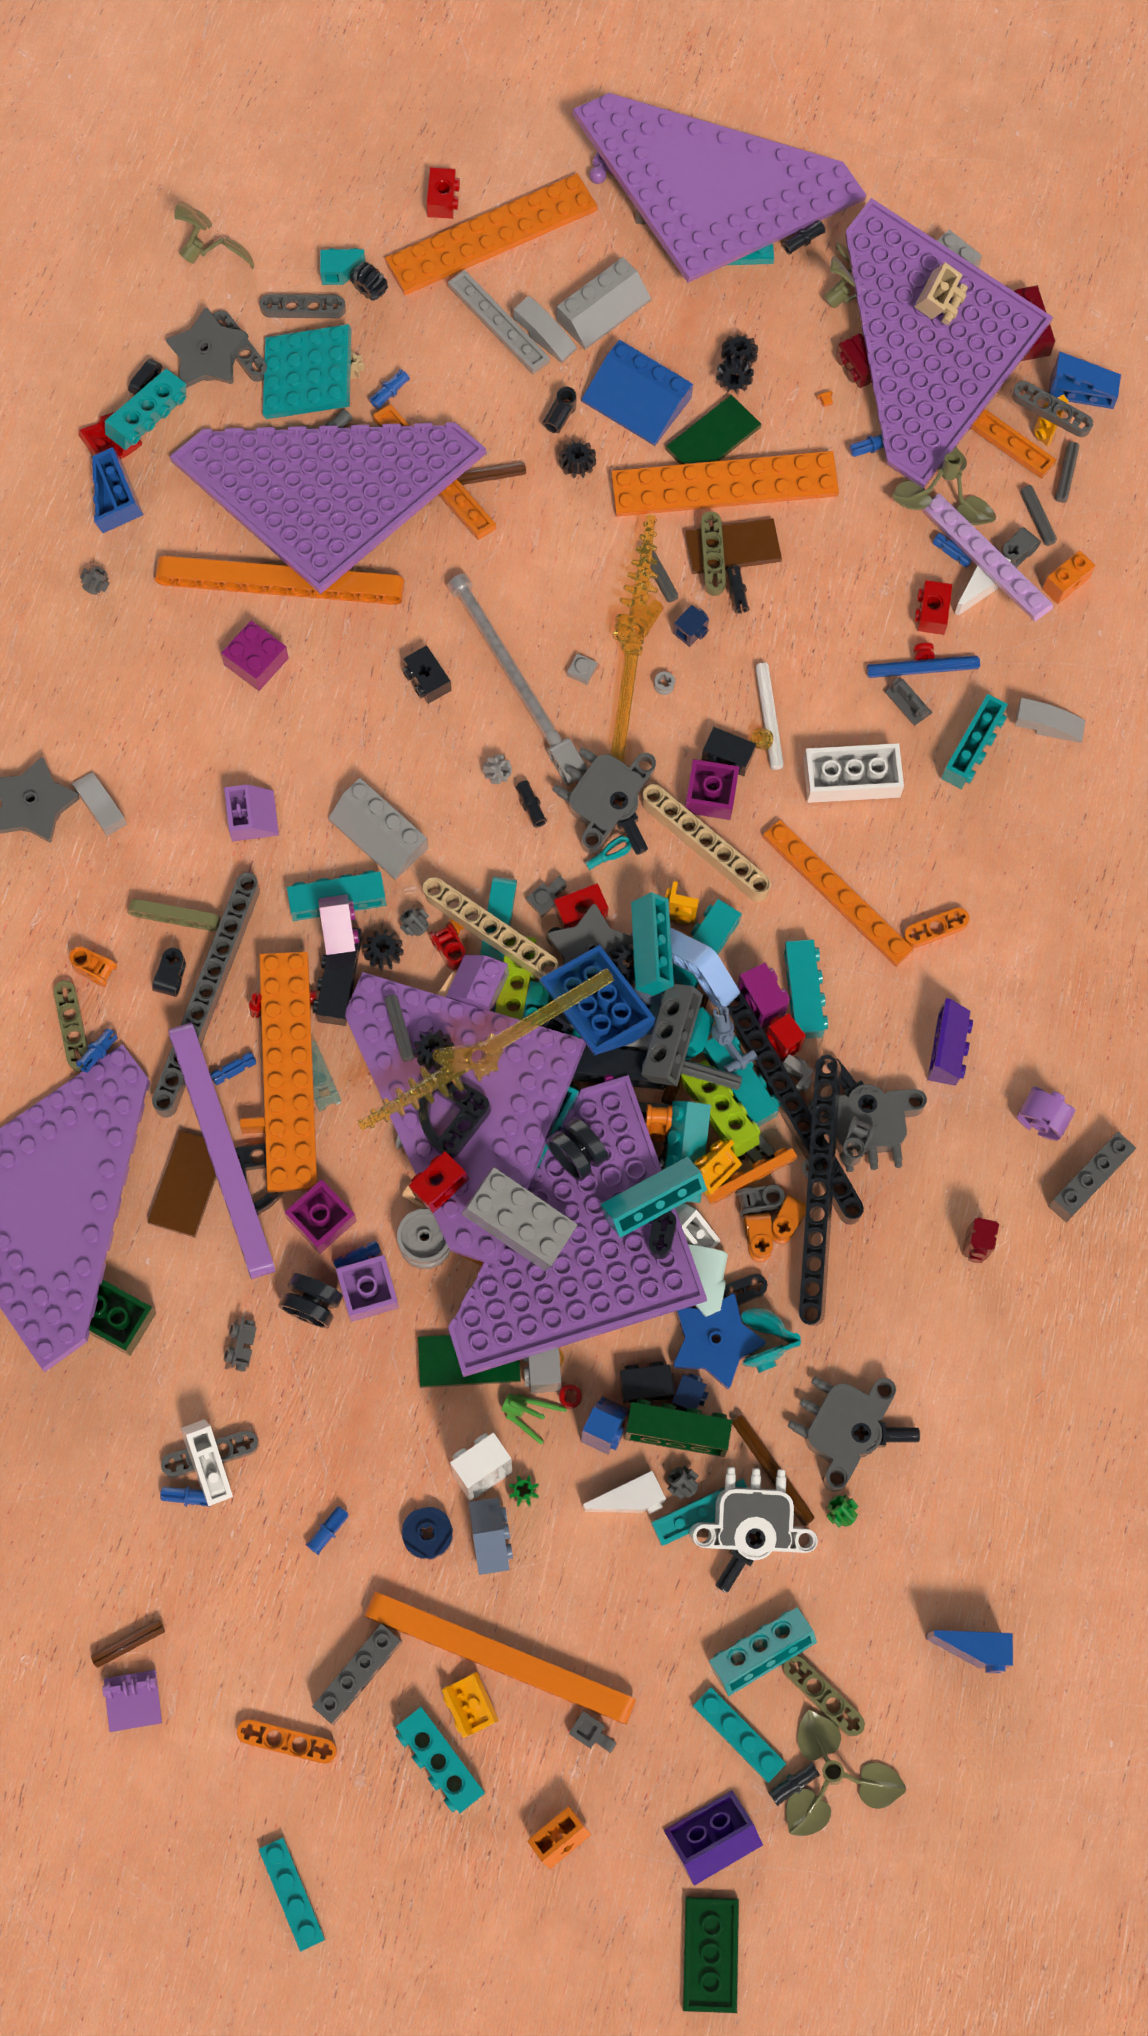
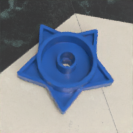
M731 1294L723 1299L721 1310L707 1317L699 1309L684 1308L676 1311L685 1339L673 1367L676 1369H703L726 1389L731 1387L739 1361L766 1344L761 1337L742 1324L735 1294ZM718 1336L721 1341L714 1343L711 1337Z

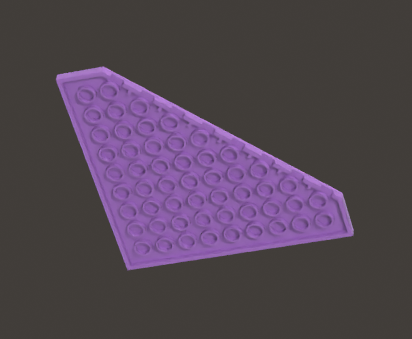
M608 93L573 109L572 115L687 283L796 233L800 229L816 223L818 220L821 221L862 202L866 198V193L844 162L612 93Z
M871 198L847 228L845 237L852 275L857 284L855 292L887 465L918 486L925 488L943 464L945 455L954 450L1051 323L1053 317ZM944 262L962 274L957 287L960 284H965L968 287L966 298L963 303H960L957 309L958 314L955 319H952L950 325H945L942 322L943 312L930 319L914 307L932 271Z
M455 422L446 423V425L433 426L432 423H414V426H401V424H383L382 427L351 425V428L320 426L319 429H307L306 426L288 427V430H275V427H263L251 431H244L243 428H226L225 431L213 432L212 429H203L169 457L174 465L321 594L487 453L483 445Z
M362 972L348 1004L345 1017L415 1174L426 1170L434 1157L441 1156L426 1138L418 1113L422 1088L430 1074L436 1069L433 1066L428 1071L425 1065L419 1066L417 1058L408 1062L402 1061L384 1001L386 996L392 994L397 996L413 1050L416 1049L414 1041H421L420 1033L427 1036L429 1029L434 1034L440 1029L444 1035L449 1034L452 1039L451 1042L455 1045V1050L452 1051L454 1059H447L448 1067L442 1064L440 1069L449 1072L486 1096L490 1102L491 1112L463 1150L456 1157L452 1158L465 1170L470 1180L433 1214L451 1252L497 1267L506 1244L461 1213L488 1172L494 1167L528 1190L546 1146V1139L550 1136L586 1043L578 1037ZM444 1078L436 1080L437 1086L441 1083L449 1090L450 1086L446 1084ZM458 1089L453 1097L461 1100L466 1096L467 1091ZM435 1093L430 1111L431 1122L435 1133L440 1138L461 1109ZM471 1099L470 1102L474 1105L476 1111L484 1109L483 1103L478 1105ZM462 1121L458 1125V1130L461 1132L468 1131L471 1123L469 1121ZM453 1142L451 1144L445 1143L446 1149H453L454 1144ZM435 1178L432 1184H439L443 1178Z
M123 1044L103 1059L97 1061L88 1073L81 1072L0 1128V1308L44 1372L88 1342L89 1326L97 1305V1293L104 1276L105 1260L112 1243L113 1227L120 1210L121 1194L130 1168L128 1165L135 1148L136 1132L143 1115L146 1091L149 1090L150 1086L148 1077Z
M629 1075L582 1089L560 1129V1132L564 1133L563 1125L573 1117L579 1118L600 1139L608 1153L609 1159L599 1167L591 1165L592 1173L583 1181H578L562 1168L548 1148L545 1158L533 1175L528 1191L578 1224L552 1266L544 1271L505 1245L497 1267L484 1262L472 1288L469 1289L462 1301L458 1313L448 1326L463 1377L707 1302L702 1282L675 1208L670 1210L677 1219L670 1255L664 1259H656L649 1252V1239L654 1220L619 1238L607 1223L600 1205L662 1171ZM664 1218V1221L661 1222L662 1231L666 1232V1227L670 1223L669 1219ZM660 1238L659 1244L655 1245L657 1251H661L664 1248V1238Z

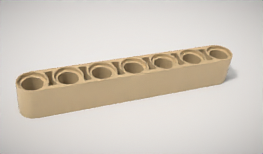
M651 784L644 789L642 805L648 813L750 899L757 902L766 899L770 889V879L662 787ZM656 796L658 800L650 801L648 797ZM671 810L676 815L668 816L665 812ZM690 825L694 829L686 831L683 829V826ZM708 840L711 842V844L708 846H704L700 843V841ZM726 855L729 859L723 861L720 860L718 856ZM741 869L747 874L740 876L735 871ZM759 884L765 889L758 891L753 886Z
M432 877L424 882L423 891L429 904L538 979L548 974L543 972L545 967L553 966L554 970L559 968L558 961L554 956L441 879ZM433 889H440L439 893L435 895L430 894ZM453 901L459 902L454 908L448 907ZM472 914L478 915L475 920H467L468 916ZM490 927L497 928L494 933H486V930ZM509 940L516 941L511 947L505 946V943ZM528 953L535 954L533 959H524V956Z

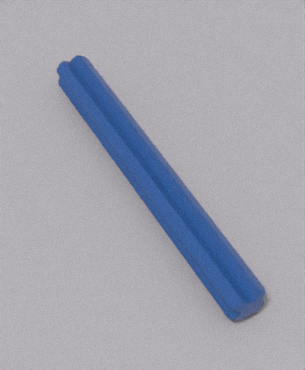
M978 656L869 664L867 665V676L869 678L973 670L980 668V658Z

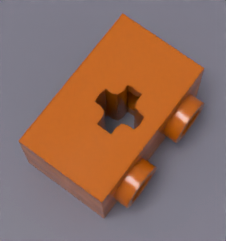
M1079 550L1047 576L1042 590L1054 602L1059 604L1090 579L1096 565Z
M568 1806L528 1839L527 1842L541 1862L551 1869L592 1834L579 1816Z

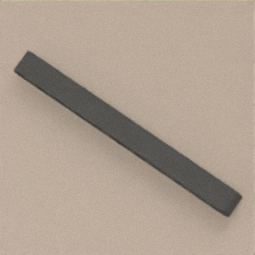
M242 873L236 880L181 1025L192 1022L200 1047L260 894L257 878L252 873ZM250 883L254 885L253 888L249 890L243 889L244 885ZM238 905L246 906L242 911L234 910ZM230 926L238 927L232 933L226 931ZM223 947L229 948V951L225 954L218 953L219 949ZM213 969L221 970L220 974L216 976L210 975ZM206 990L213 991L212 995L207 998L201 996ZM197 1012L205 1013L201 1019L193 1018ZM173 1046L152 1098L154 1109L159 1116L164 1118L175 1114L186 1087L179 1063H176L177 1057ZM175 1077L179 1079V1082L176 1085H167L168 1081L171 1078ZM163 1100H170V1101H171V1102H170V1105H169L168 1107H166V1108H160V1107H159V1104H160L161 1101H163Z

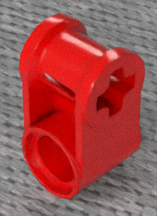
M448 922L444 928L434 933L429 932L428 936L446 966L451 970H458L466 952L454 927ZM454 953L461 955L458 959L450 958V955Z

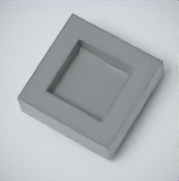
M577 653L567 671V676L588 685L598 667V663Z

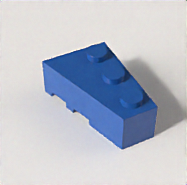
M1059 351L1051 374L1049 394L1057 398L1064 394L1069 402L1114 409L1118 399L1121 374Z
M112 447L92 456L93 483L95 487V495L93 496L95 503L94 522L101 532L105 533L143 516L144 514L122 460Z
M602 1396L593 1407L583 1428L581 1442L608 1455L611 1449L616 1451L624 1430L621 1427L629 1409Z

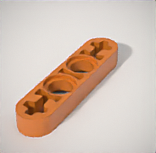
M255 1720L242 1721L237 1728L238 1739L248 1745L322 1764L331 1763L337 1756L336 1745L328 1739ZM249 1724H252L253 1730L261 1732V1727H266L262 1735V1744L257 1743L260 1737L250 1736L249 1740H246V1735L242 1733L243 1728H248ZM271 1731H278L282 1736V1741L278 1746H270L267 1742V1736ZM298 1737H303L307 1741V1748L302 1753L295 1752L292 1747L293 1741ZM312 1740H317L315 1746L323 1748L325 1744H329L332 1755H327L325 1759H321L322 1754L313 1751V1757H309L308 1754L312 1749Z

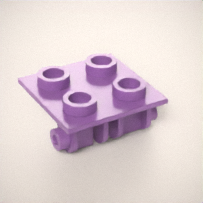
M156 1670L104 1679L102 1691L103 1696L106 1697L109 1732L162 1723Z

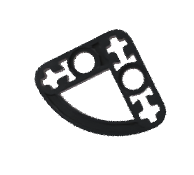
M443 1069L435 1070L430 1074L419 1098V1120L426 1138L438 1153L442 1155L446 1152L451 1158L456 1157L463 1150L491 1112V1105L486 1096ZM444 1078L446 1084L450 1086L449 1090L441 1083L437 1086L436 1080ZM458 1089L467 1091L466 1096L461 1100L453 1097ZM435 1093L461 1109L440 1138L435 1133L431 1122L430 1111ZM471 1099L478 1105L483 1103L484 1109L476 1111L474 1105L470 1102ZM462 1121H469L471 1123L470 1129L465 1132L459 1131L458 1125ZM453 1142L454 1148L446 1149L445 1143L451 1144Z
M266 1143L235 1148L247 1186V1171L267 1168ZM255 1151H262L265 1154L262 1162L255 1163L251 1160V1156ZM269 1192L263 1198L254 1202L257 1215L272 1207L282 1197L284 1192Z

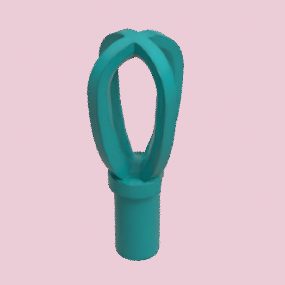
M626 836L616 837L605 846L603 851L586 861V867L590 871L603 862L615 860L626 855L631 850V843ZM626 842L627 845L624 848L606 855L620 843Z

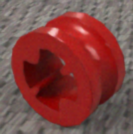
M932 643L915 645L913 648L914 653H916L914 656L915 661L934 659V645Z
M572 1384L566 1385L560 1390L559 1401L565 1408L574 1409L581 1403L582 1394L577 1386ZM570 1390V1393L572 1391L576 1392V1401L574 1403H571V1400L569 1403L564 1400L566 1398V1391Z

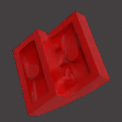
M115 412L103 415L99 418V423L79 430V437L93 456L113 447L122 459L142 446V441L139 440L137 444L131 445L128 449L124 450L105 435V420Z

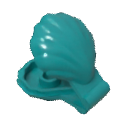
M752 1308L742 1313V1322L751 1329L773 1334L791 1343L784 1347L783 1345L777 1346L742 1360L743 1363H741L743 1366L756 1367L758 1373L777 1366L775 1360L783 1356L786 1350H791L801 1345V1336L798 1333L788 1331L783 1321L772 1311Z

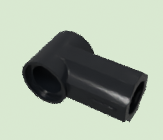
M568 386L558 390L557 398L542 422V425L554 434L561 432L570 414L576 410V392ZM568 399L570 402L565 403L563 400Z

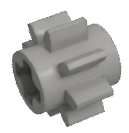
M504 755L487 757V761L483 765L485 779H491V784L507 782V778L512 772L510 761L504 760Z

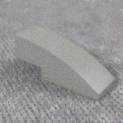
M529 295L514 308V320L530 332L531 339L559 362L563 363L577 350L576 345L561 326Z
M1021 698L1018 704L1015 726L1036 730L1037 735L1082 743L1085 720L1058 707Z
M92 772L72 783V786L106 836L127 825L124 816Z

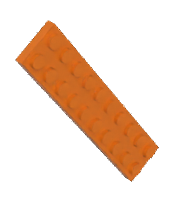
M578 173L393 253L385 257V263L403 294L408 295L597 211L598 205Z
M834 451L611 471L616 517L836 497L839 495Z
M308 952L259 954L262 996L267 1191L269 1193L310 1190L317 1184Z

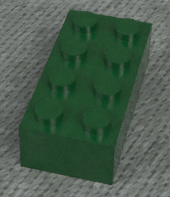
M102 1280L97 1293L98 1300L94 1317L91 1318L89 1334L131 1356L155 1317L156 1311L152 1306Z
M638 1399L636 1403L631 1402L625 1440L725 1457L729 1447L733 1420L727 1419V1415L722 1413H712V1416L703 1415L702 1411L698 1409L687 1408L686 1412L677 1410L675 1405L662 1404V1407L652 1406L650 1401Z

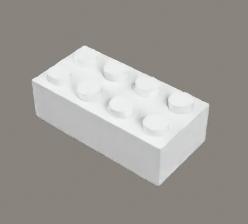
M899 743L808 748L805 751L803 763L808 803L901 797L904 781Z
M494 1432L489 1436L487 1433L481 1435L474 1441L475 1445L469 1450L463 1448L452 1456L453 1461L450 1462L453 1477L470 1502L512 1473L511 1457Z

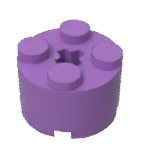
M1034 1086L1020 1109L1017 1120L1028 1130L1031 1127L1038 1130L1037 1135L1049 1140L1058 1141L1066 1131L1076 1109L1065 1103V1097L1060 1093L1052 1091L1049 1094Z

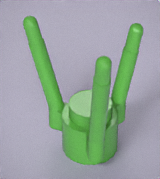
M509 1393L501 1410L507 1413L506 1419L514 1422L539 1444H543L544 1441L520 1421L517 1416L521 1418L524 1412L540 1419L545 1418L543 1414L527 1407V1403L561 1412H566L567 1408L528 1398L519 1393L517 1396Z

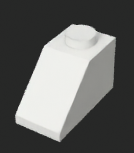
M685 1203L675 1208L688 1244L714 1249L721 1241L696 1209Z

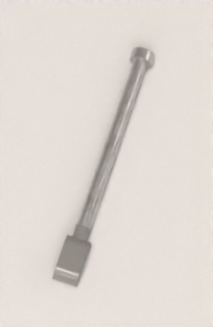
M467 574L455 576L448 582V589L454 597L461 599L550 745L547 748V753L567 786L573 784L577 780L566 773V769L568 766H571L585 774L588 769L571 740L569 738L562 740L470 590L473 584Z

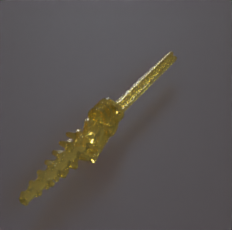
M652 514L647 515L646 522L643 523L645 527L644 535L640 534L639 539L643 540L642 547H636L635 549L636 552L640 553V557L638 560L633 559L631 561V564L638 567L636 573L628 572L627 574L628 577L635 580V584L633 586L624 585L623 587L624 590L633 594L632 598H620L619 600L622 604L630 607L629 615H616L615 621L617 623L614 625L615 631L613 632V638L620 642L622 653L625 654L611 756L617 758L622 763L624 761L638 656L642 655L643 647L641 645L644 643V638L648 635L663 610L662 603L658 600H654L647 605V601L650 598L648 592L657 593L658 591L649 581V578L656 579L658 576L650 569L651 564H657V560L652 557V550H657V546L653 545V538L657 536V532L654 531L657 519Z
M606 968L498 1035L490 1034L484 1042L480 1040L477 1043L436 1049L433 1053V1059L443 1067L431 1075L424 1066L421 1067L422 1081L416 1083L412 1077H409L407 1080L410 1089L403 1092L399 1087L396 1088L397 1097L391 1101L384 1098L382 1100L384 1106L378 1110L372 1108L369 1116L358 1120V1126L363 1131L368 1127L374 1128L375 1123L382 1119L385 1122L390 1121L389 1116L395 1112L403 1116L405 1114L403 1108L409 1104L417 1110L420 1108L417 1100L423 1096L432 1104L435 1100L431 1092L439 1089L446 1098L449 1096L446 1084L450 1081L455 1084L459 1091H463L464 1087L460 1076L470 1070L478 1082L482 1081V1077L485 1075L489 1077L490 1072H497L499 1070L498 1060L504 1053V1047L613 982L612 974ZM481 1050L482 1056L480 1060L473 1062V1052Z

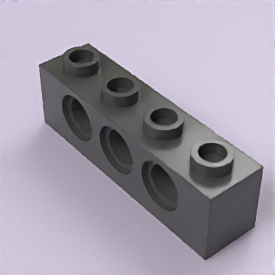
M674 984V987L665 990L662 994V1004L659 1014L655 1019V1028L649 1040L647 1056L642 1064L641 1075L652 1083L678 1086L703 994L693 986Z
M1117 1132L1054 1198L1048 1207L1067 1223L1135 1151L1136 1147L1122 1134Z
M380 1624L312 1707L328 1722L335 1725L402 1644L401 1640Z

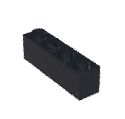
M352 927V929H357L359 943L354 944L355 951L330 955L323 954L321 968L324 969L323 977L318 978L317 991H320L319 1000L315 999L313 1004V1014H316L317 1022L346 1026L347 1024L345 1016L352 997L363 938L360 928Z
M586 1044L572 1078L575 1081L604 1083V1077L607 1074H611L614 1079L629 1075L632 1087L664 1090L667 1086L665 1084L652 1083L641 1075L642 1064L646 1059L647 1052H640L636 1048H626L625 1050L613 1049L594 1055Z

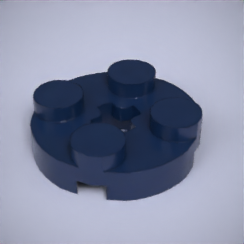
M434 1507L421 1508L411 1512L405 1519L402 1526V1539L410 1554L419 1559L433 1560L443 1555L449 1549L453 1539V1528L449 1518L441 1510ZM429 1526L432 1527L434 1537L423 1540V1534L420 1532L421 1529H428Z

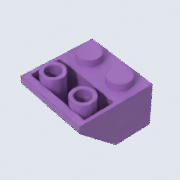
M248 784L224 787L228 826L232 842L279 836L273 790Z

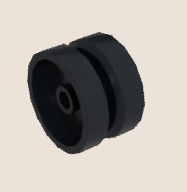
M573 1117L563 1125L564 1133L560 1131L554 1132L546 1139V1144L562 1168L574 1179L583 1181L592 1173L591 1165L599 1167L609 1157L604 1145L596 1134L579 1118Z
M293 1273L288 1283V1287L293 1293L283 1294L278 1305L279 1308L301 1321L317 1327L329 1328L334 1316L327 1308H338L343 1298L342 1293L312 1277Z

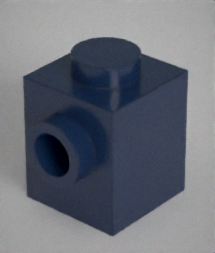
M691 605L674 622L673 634L690 647L698 638L701 640L708 633L709 618L702 609H697Z
M683 1375L671 1405H675L678 1410L686 1412L687 1408L697 1409L698 1405L703 1407L709 1394L704 1391L707 1384L703 1383V1379L697 1375Z

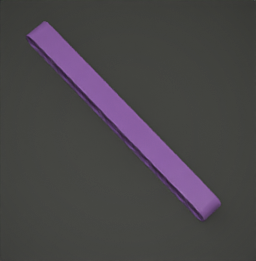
M191 1022L168 1029L251 1280L276 1272L194 1026Z

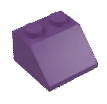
M464 955L446 998L493 1011L509 975L508 964L486 955Z

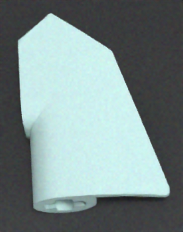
M688 1244L707 1297V1302L695 1306L707 1317L721 1310L725 1290V1280L723 1278L728 1254L717 1249Z

